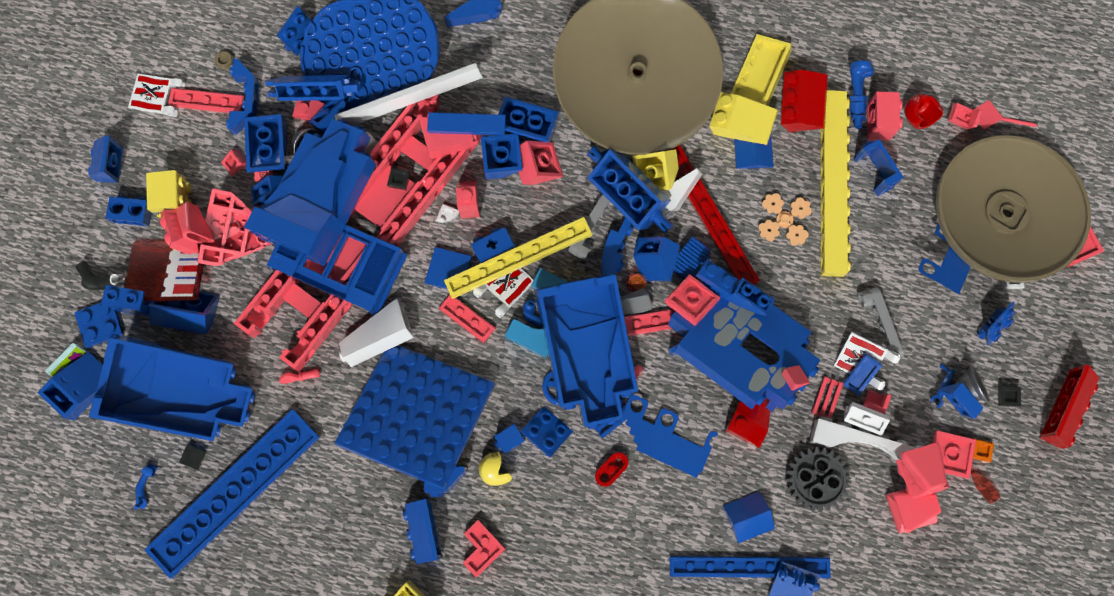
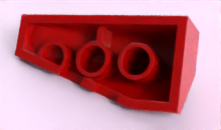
M766 398L760 406L756 404L753 409L739 400L725 428V432L761 448L769 429L770 410L766 406L770 400Z

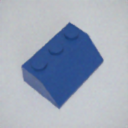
M505 97L498 115L506 116L505 131L548 143L552 140L556 130L559 111Z
M163 286L148 305L150 325L207 334L214 322L220 294L193 290L192 296L161 297L162 292L166 289Z
M422 499L405 504L403 517L409 524V529H406L408 540H412L413 549H410L412 561H416V564L442 559L431 500Z

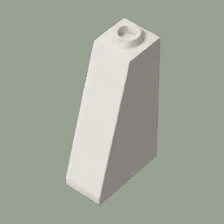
M398 299L392 301L339 342L341 350L339 351V356L343 362L346 361L351 367L414 338L406 311Z

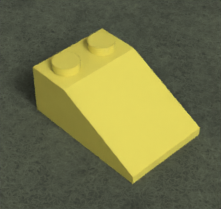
M721 92L709 126L713 134L717 136L767 145L778 110L740 95Z

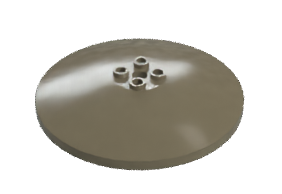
M1000 135L976 141L965 147L950 161L937 187L936 212L944 237L953 251L965 263L991 278L1013 283H1027L1048 278L1072 263L1083 249L1088 238L1091 224V209L1088 194L1082 180L1074 168L1060 154L1035 140L1020 136ZM1003 209L1009 210L1011 216L1006 217L1003 214Z

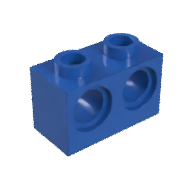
M117 195V197H109L105 219L111 223L149 227L152 212L147 210L146 198L136 197L135 199H129L127 196ZM123 206V210L118 212V209ZM142 208L141 213L136 214L137 210Z

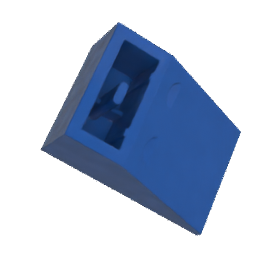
M87 352L53 376L37 393L64 419L75 421L93 402L103 364L90 352Z

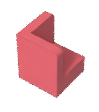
M868 390L863 406L885 414L891 395H882Z

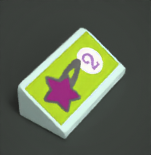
M72 343L45 372L53 377L86 354L87 351L81 345Z

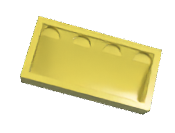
M757 34L731 94L740 95L768 106L792 52V44Z

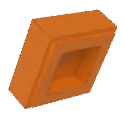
M975 439L973 459L991 463L994 443Z

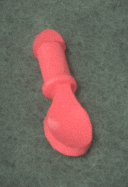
M318 369L299 372V375L286 373L279 378V382L286 384L299 380L318 378L321 373Z

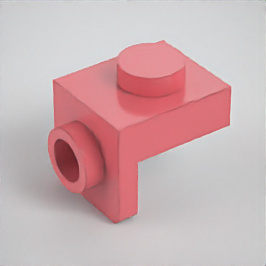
M954 103L947 121L964 129L976 128L980 123L982 110H972L959 103Z

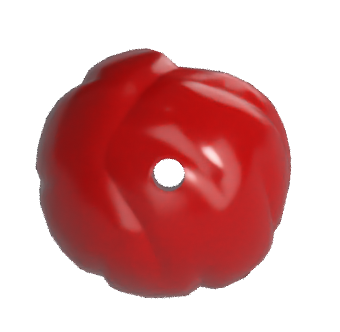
M916 94L907 102L904 114L912 127L915 129H925L936 123L943 116L944 110L934 97L926 94Z

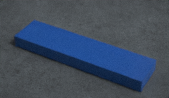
M428 112L427 132L505 136L506 116Z

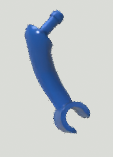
M941 364L940 368L947 374L937 394L930 400L932 403L935 399H940V403L936 408H941L944 404L942 399L944 394L940 389L949 386L955 375V370H949L944 364Z
M148 464L147 467L142 469V475L136 485V504L133 507L136 510L138 508L144 509L147 506L148 502L144 490L145 483L148 477H154L158 469L152 464Z

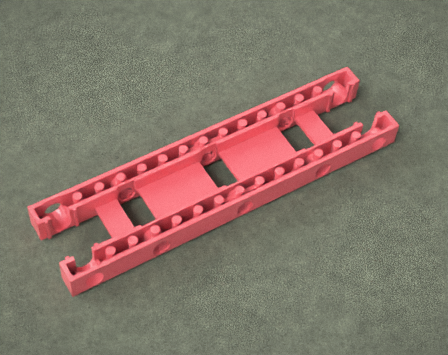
M438 95L419 101L417 105L416 103L408 105L369 153L376 166L349 217L350 219L357 211L381 228L382 231L376 238L396 247L400 245L479 144L481 137L485 136L476 135L477 140H474L475 147L431 159L427 146L415 139V136L422 129L419 118H428V112L434 113L439 110L441 102ZM402 153L428 170L420 182L418 181L415 184L409 180L407 190L387 186L391 167ZM348 237L328 278L347 285L366 244ZM331 255L325 266L307 259L304 267L322 275ZM276 270L234 324L251 337L256 338L258 334L261 335V330L272 316H276V311L284 301L288 302L308 317L309 320L300 331H297V337L300 340L295 348L292 350L287 348L282 350V355L279 358L300 372L353 304L332 294L325 303H320L297 286L300 280Z

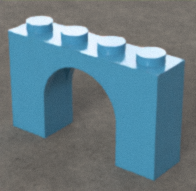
M540 268L531 286L532 289L567 283V281ZM513 319L505 334V339L547 359L549 354L544 329H534Z

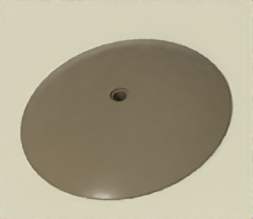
M590 0L571 17L558 39L553 59V80L556 95L563 111L571 123L584 136L606 149H613L618 153L646 155L672 149L687 141L703 127L714 111L721 93L723 62L720 47L710 26L692 6L683 0ZM633 70L641 71L642 75L635 76Z

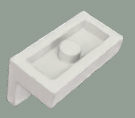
M854 402L851 403L850 407L846 406L844 410L845 422L881 436L890 421V416Z

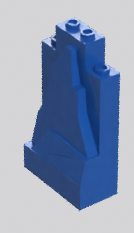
M332 119L323 137L316 133L314 135L306 133L277 189L261 208L254 207L244 228L263 241L275 246L278 244L300 253L310 261L325 266L376 166V163L371 159L372 156L364 152L371 139L365 133L366 130L358 125L355 127L350 126V123L342 119L340 121Z
M607 274L534 289L538 312L541 314L558 405L560 408L564 407V410L576 408L578 404L582 425L588 427V429L600 427L599 424L607 423V425L619 423V420L624 419L619 395H622V398L631 397L634 392H638L616 275Z
M111 334L109 337L98 386L89 413L90 418L213 442L215 436L219 437L221 425H218L219 422L243 427L244 422H248L250 411L247 408L249 403H253L255 392H252V386L229 381L234 379L236 372L233 362L161 347L159 344Z

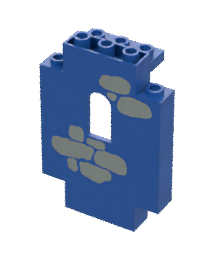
M701 281V283L705 285L707 288H711L710 285H708L704 281ZM720 297V300L696 326L676 311L671 316L668 326L684 337L678 344L675 353L751 409L756 404L760 406L766 398L770 400L766 408L771 412L776 407L784 409L787 404L792 406L798 398L795 395L797 391L800 390L802 392L808 384L791 391L782 376L784 369L799 365L807 379L809 376L813 378L820 369L817 365L821 360L805 349L811 341L808 338L812 332L774 305H772L768 314L764 316L741 308ZM751 333L776 351L779 361L773 365L765 364L740 345Z

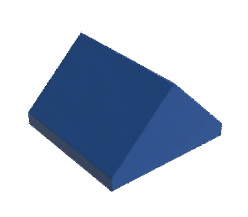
M760 491L723 505L738 543L775 529L771 509Z

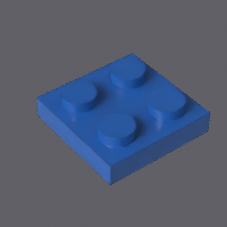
M101 303L74 312L84 346L87 349L108 341L111 334L124 335L117 311Z

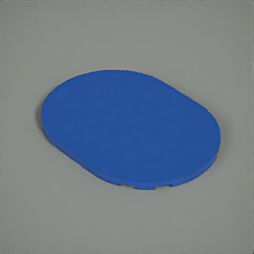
M339 0L321 9L312 22L308 24L304 32L303 44L300 48V64L303 76L349 75L350 81H361L362 90L353 92L352 96L343 99L345 101V111L430 80L438 63L440 41L433 17L419 0ZM321 100V102L324 103V104H326V103L329 101V100Z

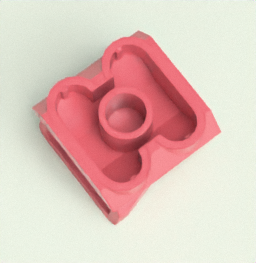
M186 202L176 209L162 211L159 222L165 229L164 239L170 248L190 255L199 253L198 243L209 244L214 242L213 235L198 206Z
M938 442L902 453L901 459L896 460L898 473L904 478L906 491L912 498L917 499L950 487L946 480L942 451Z
M906 489L889 493L886 497L899 533H909L916 528L937 523V515L941 513L935 493L914 499L908 494Z

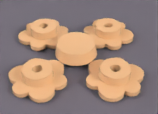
M779 194L766 195V200L762 202V207L767 209L769 214L774 212L778 215L776 218L777 222L766 220L765 223H761L758 226L760 237L766 238L767 241H773L780 234L778 231L779 226L782 228L789 227L786 237L790 239V244L793 246L798 245V243L804 244L809 234L806 230H803L802 225H792L793 216H798L800 219L809 216L812 213V209L809 207L810 202L805 201L801 197L797 198L795 202L791 203L792 210L790 214L786 211L781 212V206L784 205V201L780 200Z

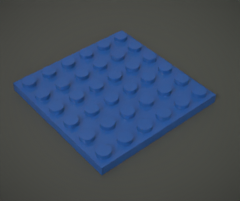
M397 345L384 351L338 435L335 445L444 490L495 387V383Z

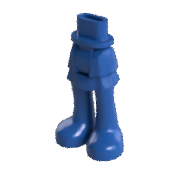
M855 61L850 64L853 96H849L851 100L850 112L851 119L854 121V128L863 129V121H866L865 115L868 105V96H865L864 80L874 74V68L871 67L870 61Z

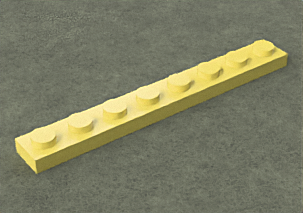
M582 217L444 280L451 298L454 299L591 237V230L585 218Z

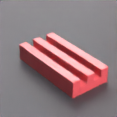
M823 377L811 413L820 417L832 418L843 383ZM830 383L822 409L818 412L817 410L826 384ZM835 385L837 386L833 400L831 402L828 414L826 415L825 411Z

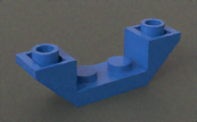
M233 58V65L230 67L231 76H233L236 82H246L244 83V93L246 96L242 103L243 111H229V118L226 119L227 128L233 135H237L244 129V118L257 116L259 82L238 59Z

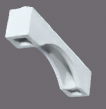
M821 417V419L818 418L814 421L809 443L826 448L847 442L869 444L883 450L895 461L901 459L902 453L916 449L909 446L907 441L897 440L895 442L890 440V437L887 435H872L871 431L859 428V430L852 429V425L840 422L839 425L833 423V419Z

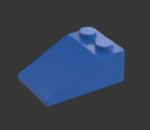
M282 114L244 118L247 173L285 169L288 133L287 122Z

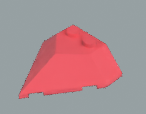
M212 188L205 221L213 235L214 242L200 244L197 263L220 266L225 262L238 259L271 245L244 228L252 211L233 192Z

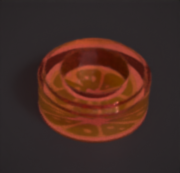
M639 273L630 275L626 282L627 288L631 292L645 288L647 284L645 277Z

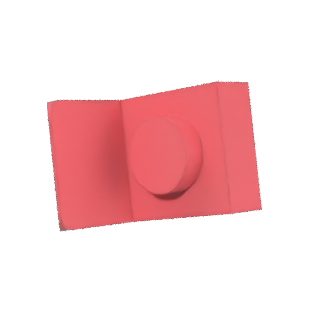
M318 100L310 102L297 101L292 116L293 118L309 121L325 104Z

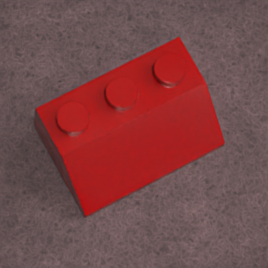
M807 70L784 72L781 125L788 132L825 128L827 74Z

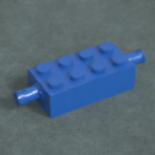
M596 146L590 149L592 153L588 152L587 155L597 166L587 179L637 230L648 229L654 222L664 233L670 230L669 227H672L673 224L662 214V211L671 200L625 154L609 149L604 156Z

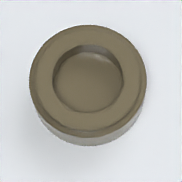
M221 51L215 56V64L222 70L230 69L231 65H233V56L227 51Z

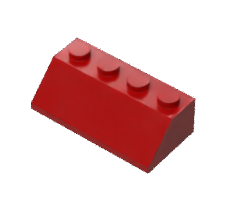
M1086 364L1069 370L1039 437L1040 439L1060 449L1069 448L1073 445L1076 438L1074 435L1083 423L1082 417L1084 412L1091 405V396L1098 389L1099 376L1091 366Z

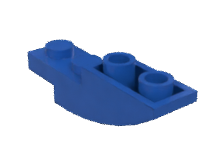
M625 218L619 232L611 229L602 256L601 276L616 274V272L620 273L625 262H622L623 255L618 252L622 253L626 245L624 239L626 235L630 236L634 229V226L627 218Z
M709 259L703 263L696 277L710 285V290L718 296L760 315L766 316L775 301L774 298L744 278L738 280Z

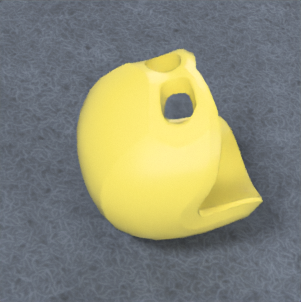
M497 451L486 455L479 463L480 477L488 485H503L512 480L509 473H498L501 466L500 452Z

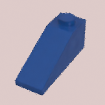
M469 0L444 17L447 27L484 22L491 18L496 19L502 12V4L499 0Z

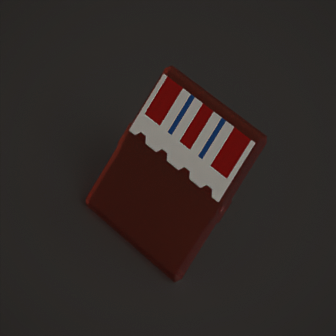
M166 241L134 242L123 288L145 292L143 301L197 300L204 264L197 263L199 253L189 255L170 248Z

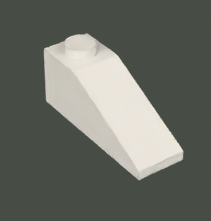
M695 169L675 181L671 190L662 191L671 200L662 211V214L667 219L676 215L675 212L681 208L700 179L702 172L699 169Z

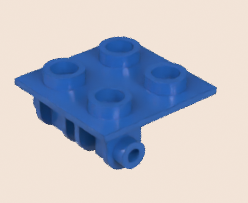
M296 6L276 35L285 44L284 48L289 52L292 51L296 56L300 53L305 36L304 32L308 24L312 22L299 6Z
M1014 301L1007 308H998L992 317L989 318L990 321H986L978 330L977 336L982 340L984 338L987 339L988 346L992 341H998L1004 328L1008 329L1012 325L1015 313Z
M545 406L520 431L524 437H527L533 445L535 444L549 458L554 455L556 450L573 433L567 425Z
M782 561L768 596H812L813 592L818 591L820 588V583H817L820 574Z

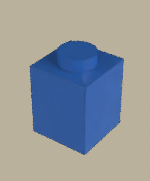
M515 424L495 435L496 441L493 443L499 452L503 451L507 454L523 444L525 440Z

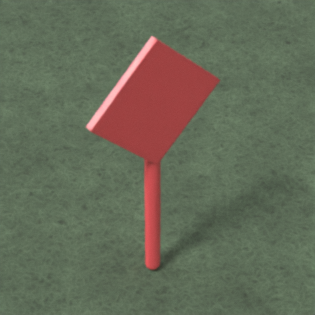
M990 100L975 108L982 110L979 125L983 130L1000 120L1031 127L1037 126L1035 123L1002 117Z

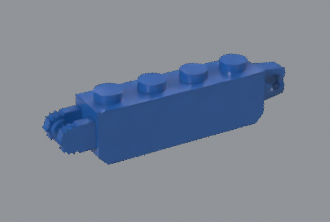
M349 75L281 76L278 79L264 81L265 86L275 87V90L267 92V96L277 97L278 101L342 100L352 96L353 92L362 90L361 81H350Z

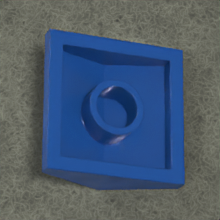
M771 134L767 145L734 139L736 169L774 167Z

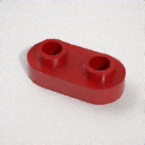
M620 452L611 455L595 474L597 484L602 487L610 486L627 469L629 463L627 456ZM616 459H620L622 461L621 466L618 467L615 465ZM603 473L608 474L609 478L607 481L601 479Z

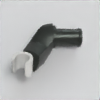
M86 261L80 262L75 266L82 278L81 285L85 289L105 290L106 285H124V282H119V277L123 276V274L93 275Z

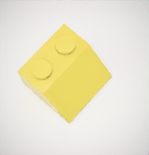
M676 149L632 156L633 163L661 191L672 189L679 169Z

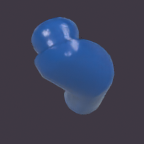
M527 300L523 304L524 318L539 328L542 324V319L535 313L534 301Z

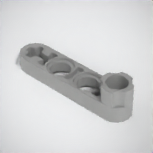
M603 194L586 220L591 232L597 225L599 217H602L610 204V201ZM586 238L571 245L568 252L585 261L593 247L585 243L588 239Z
M878 287L859 292L857 295L862 308L871 307L873 313L877 316L878 320L876 321L880 332H883L885 337L883 340L886 348L898 353L900 358H903V349L881 291Z

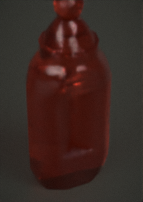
M971 470L970 474H972L976 489L990 504L996 502L1001 497L997 489L986 477Z

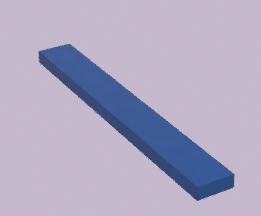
M669 556L670 577L775 578L782 561L820 574L819 578H831L829 557Z

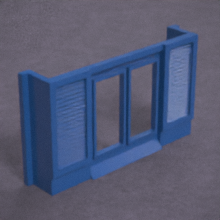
M345 225L341 233L342 235L321 275L304 267L307 258L303 255L276 244L267 263L269 269L278 270L369 311L372 315L382 310L408 256L399 247ZM350 237L366 244V247L347 285H343L328 277L347 238Z

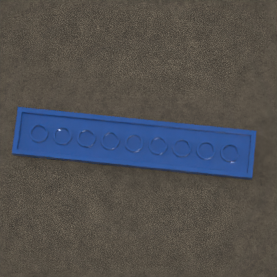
M292 409L144 549L145 552L170 579H173L321 437Z

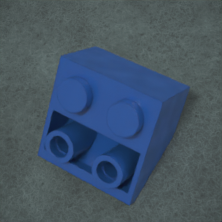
M666 237L638 238L633 256L638 271L645 281H671L680 245Z

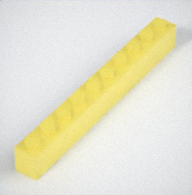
M827 90L825 128L821 129V276L844 277L851 267L850 260H848L851 245L848 242V235L850 234V223H848L850 205H847V198L850 197V187H847V180L850 178V169H847V162L850 160V151H847V144L850 141V134L847 133V127L850 123V116L847 115L850 99L847 98V91Z

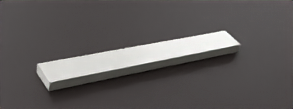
M473 63L334 115L335 120L340 121L342 119L350 123V126H354L483 77L477 64Z

